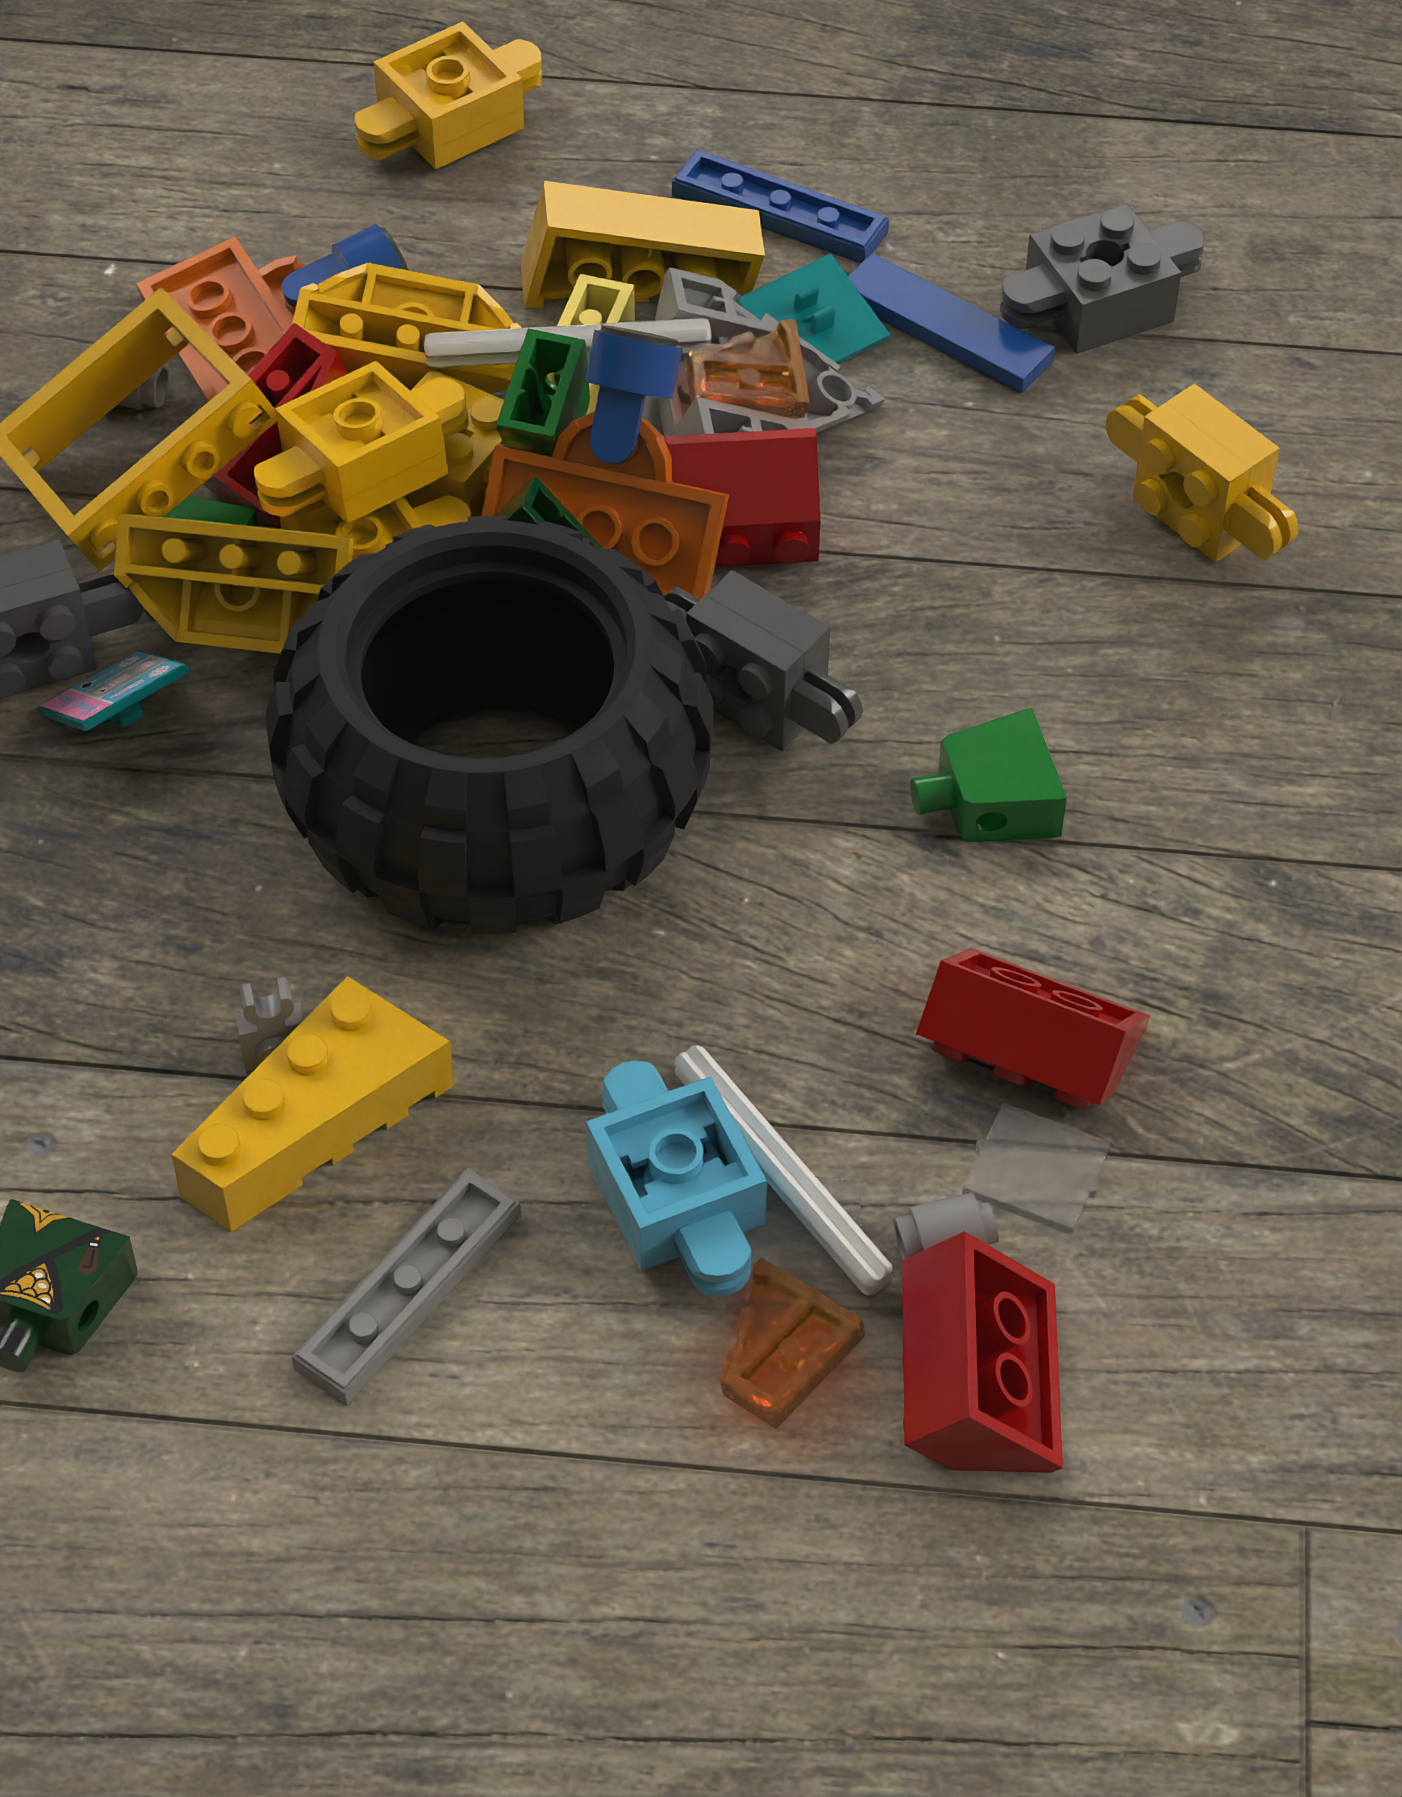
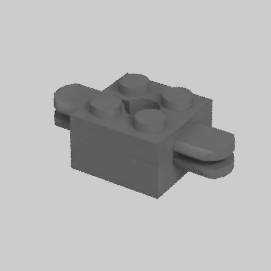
M1128 203L1029 235L1026 270L1003 278L1000 313L1007 323L1019 329L1052 320L1076 354L1172 323L1175 318L1181 277L1199 272L1205 237L1201 229L1185 220H1179L1148 230Z
M60 539L0 555V698L10 697L23 691L61 680H68L96 670L90 637L135 624L143 613V606L129 588H125L114 576V568L76 579Z
M733 570L701 600L679 587H674L664 596L671 611L676 609L681 611L701 649L707 664V683L710 695L714 701L713 710L738 724L749 736L755 739H763L783 751L804 729H807L828 743L833 744L846 733L848 728L861 718L863 713L862 703L855 690L828 675L830 626Z

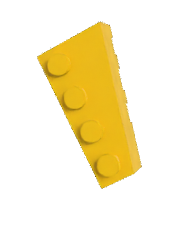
M543 181L521 260L524 308H543L544 300L570 298L580 274L634 285L635 303L649 302L650 297L661 293L664 275L669 267L720 279L737 291V294L745 295L753 291L765 257L759 210Z
M347 976L171 1154L180 1198L230 1232H233L303 1185L302 1178L322 1164L330 1161L332 1165H335L353 1153V1144L382 1125L388 1130L409 1116L408 1108L427 1095L432 1094L436 1098L454 1086L450 1040Z

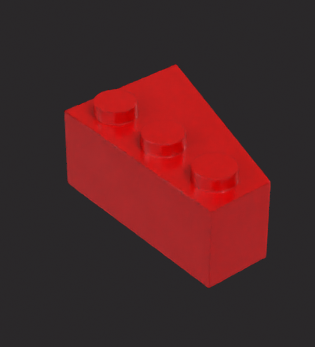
M293 323L248 376L271 405L277 408L348 373L335 350L296 323ZM262 414L258 415V416H257L253 421H251L249 424L251 425V424H252L256 419H258ZM277 422L203 485L229 504L256 509L257 522L260 527L281 529L280 516L271 515L262 509L254 478V467L257 464L283 452Z

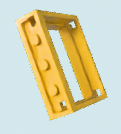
M160 287L0 423V456L65 534L100 572L115 559L119 514L165 517L277 422L275 408L253 380ZM173 327L174 330L165 336L164 334ZM190 344L228 385L74 515L38 472ZM262 414V415H261L258 419H256L251 425L249 424V423H250L251 421H253L258 415ZM30 447L33 448L30 452L23 456V453L26 450H28ZM111 540L113 541L111 544H109V545H108L104 550H102L100 553L98 552V551H100L104 546H106Z

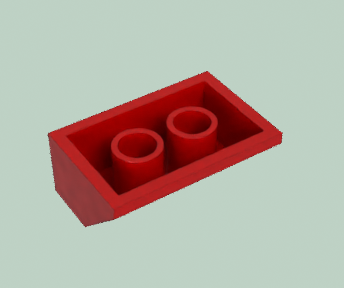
M816 428L663 436L672 457V482L729 494L715 567L819 561L821 516Z
M969 948L940 961L916 1035L932 1040L931 1049L944 1057L966 1062L969 1056H973L994 1064L991 1072L1001 1079L1020 1085H1028L1030 1079L1053 1087L1052 1096L1057 1100L1077 1108L1090 1109L1092 1103L1100 1106L1113 1097L1147 1027L1150 1015Z
M965 1231L902 1260L904 1445L950 1470L1052 1473L1062 1469L1055 1284Z

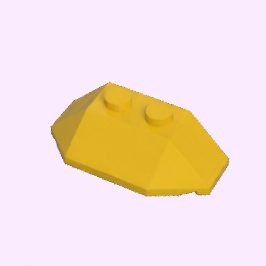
M365 263L338 273L317 285L312 283L301 287L292 324L296 323L335 350L348 374L377 361L410 391L431 369L425 361V335L441 332L522 328L517 322L514 323L504 309L479 284L372 263ZM516 364L434 369L492 394L508 389Z
M119 514L114 576L125 588L131 590L146 611L175 642L281 654L289 631L297 617L304 618L311 603L317 601L321 587L352 561L354 538L219 522Z

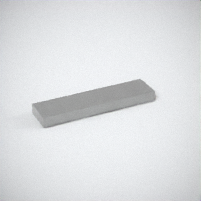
M467 1168L291 1356L293 1369L345 1405H348L520 1217V1202Z

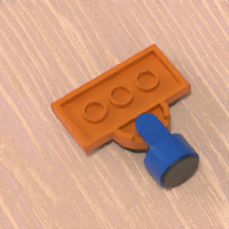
M374 224L333 244L331 254L311 264L304 265L299 263L297 255L276 259L258 270L236 236L136 283L143 302L162 287L248 375L292 325L301 287L312 283L317 285L333 275L365 263L408 271L409 269L389 232L384 227L380 228ZM170 328L164 335H168L174 328ZM190 344L177 354V357L206 403L228 385Z
M601 325L600 330H594L584 381L600 386L595 412L574 419L558 437L553 455L502 444L495 445L482 516H495L527 481L536 475L604 549L617 550L655 579L663 596L674 587H679L701 600L710 591L729 494L672 482V457L664 437L647 419L642 417L646 396L673 399L683 347L677 346L678 340L608 325Z

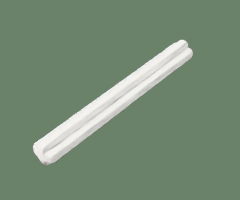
M705 318L529 328L584 339L587 360L589 359L594 330H600L601 325L632 329L678 340L677 346L683 347L682 354L707 353L711 347L710 324ZM528 328L429 333L425 335L424 340L426 364L430 368L516 364Z
M697 1045L691 1046L686 1052L680 1053L674 1061L676 1076L684 1085L710 1076L712 1077L767 1182L863 1294L871 1296L882 1288L887 1287L893 1279L892 1264L703 1047Z

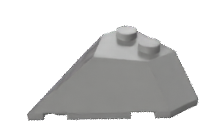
M671 267L665 273L655 321L705 318L710 324L711 347L707 353L682 354L673 399L656 397L664 436L816 428V433L875 409L886 400V398L869 386L864 391L856 389L847 378L837 373L840 365L766 313L762 320H760L733 300L737 291L720 279Z

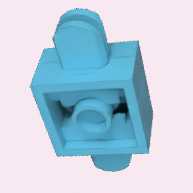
M634 1060L617 1065L605 1076L603 1082V1108L606 1114L586 1121L588 1167L640 1271L679 1257L693 1285L704 1296L724 1297L736 1293L750 1279L752 1249L743 1233L765 1225L766 1178L711 1076L669 1091L660 1073L651 1063Z

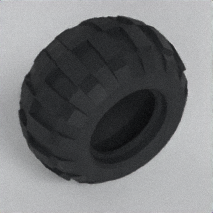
M507 516L468 517L466 522L438 527L428 524L393 536V542L386 544L383 550L373 554H361L335 574L321 587L317 601L311 603L304 618L297 617L289 631L273 674L274 690L266 710V730L273 776L278 794L286 812L304 839L308 838L309 845L323 867L340 884L352 893L357 890L360 891L367 898L380 896L388 914L409 922L436 928L445 921L470 924L471 932L475 934L515 933L516 924L547 918L556 925L586 915L600 908L604 892L608 890L624 891L631 884L635 887L655 870L666 856L675 835V827L682 830L685 829L704 788L710 769L714 701L710 695L707 683V664L685 618L679 609L670 610L656 580L642 568L615 549L594 548L592 540L583 537L582 532L550 522L535 525L508 521ZM503 707L533 711L558 720L574 732L568 737L546 747L518 755L497 758H469L446 755L410 743L420 732L440 720L458 713L483 708Z

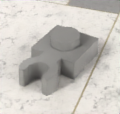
M285 977L277 978L276 992L265 997L255 996L250 983L243 984L240 988L243 1012L235 1014L245 1072L254 1071L304 1020L301 1002L293 1003L290 984Z

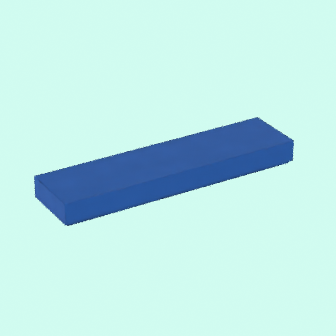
M696 149L672 180V195L688 201L759 210L761 228L858 263H862L876 250L889 229V217L699 149Z
M873 253L848 275L879 319L1020 393H1023L1054 360L1055 347Z

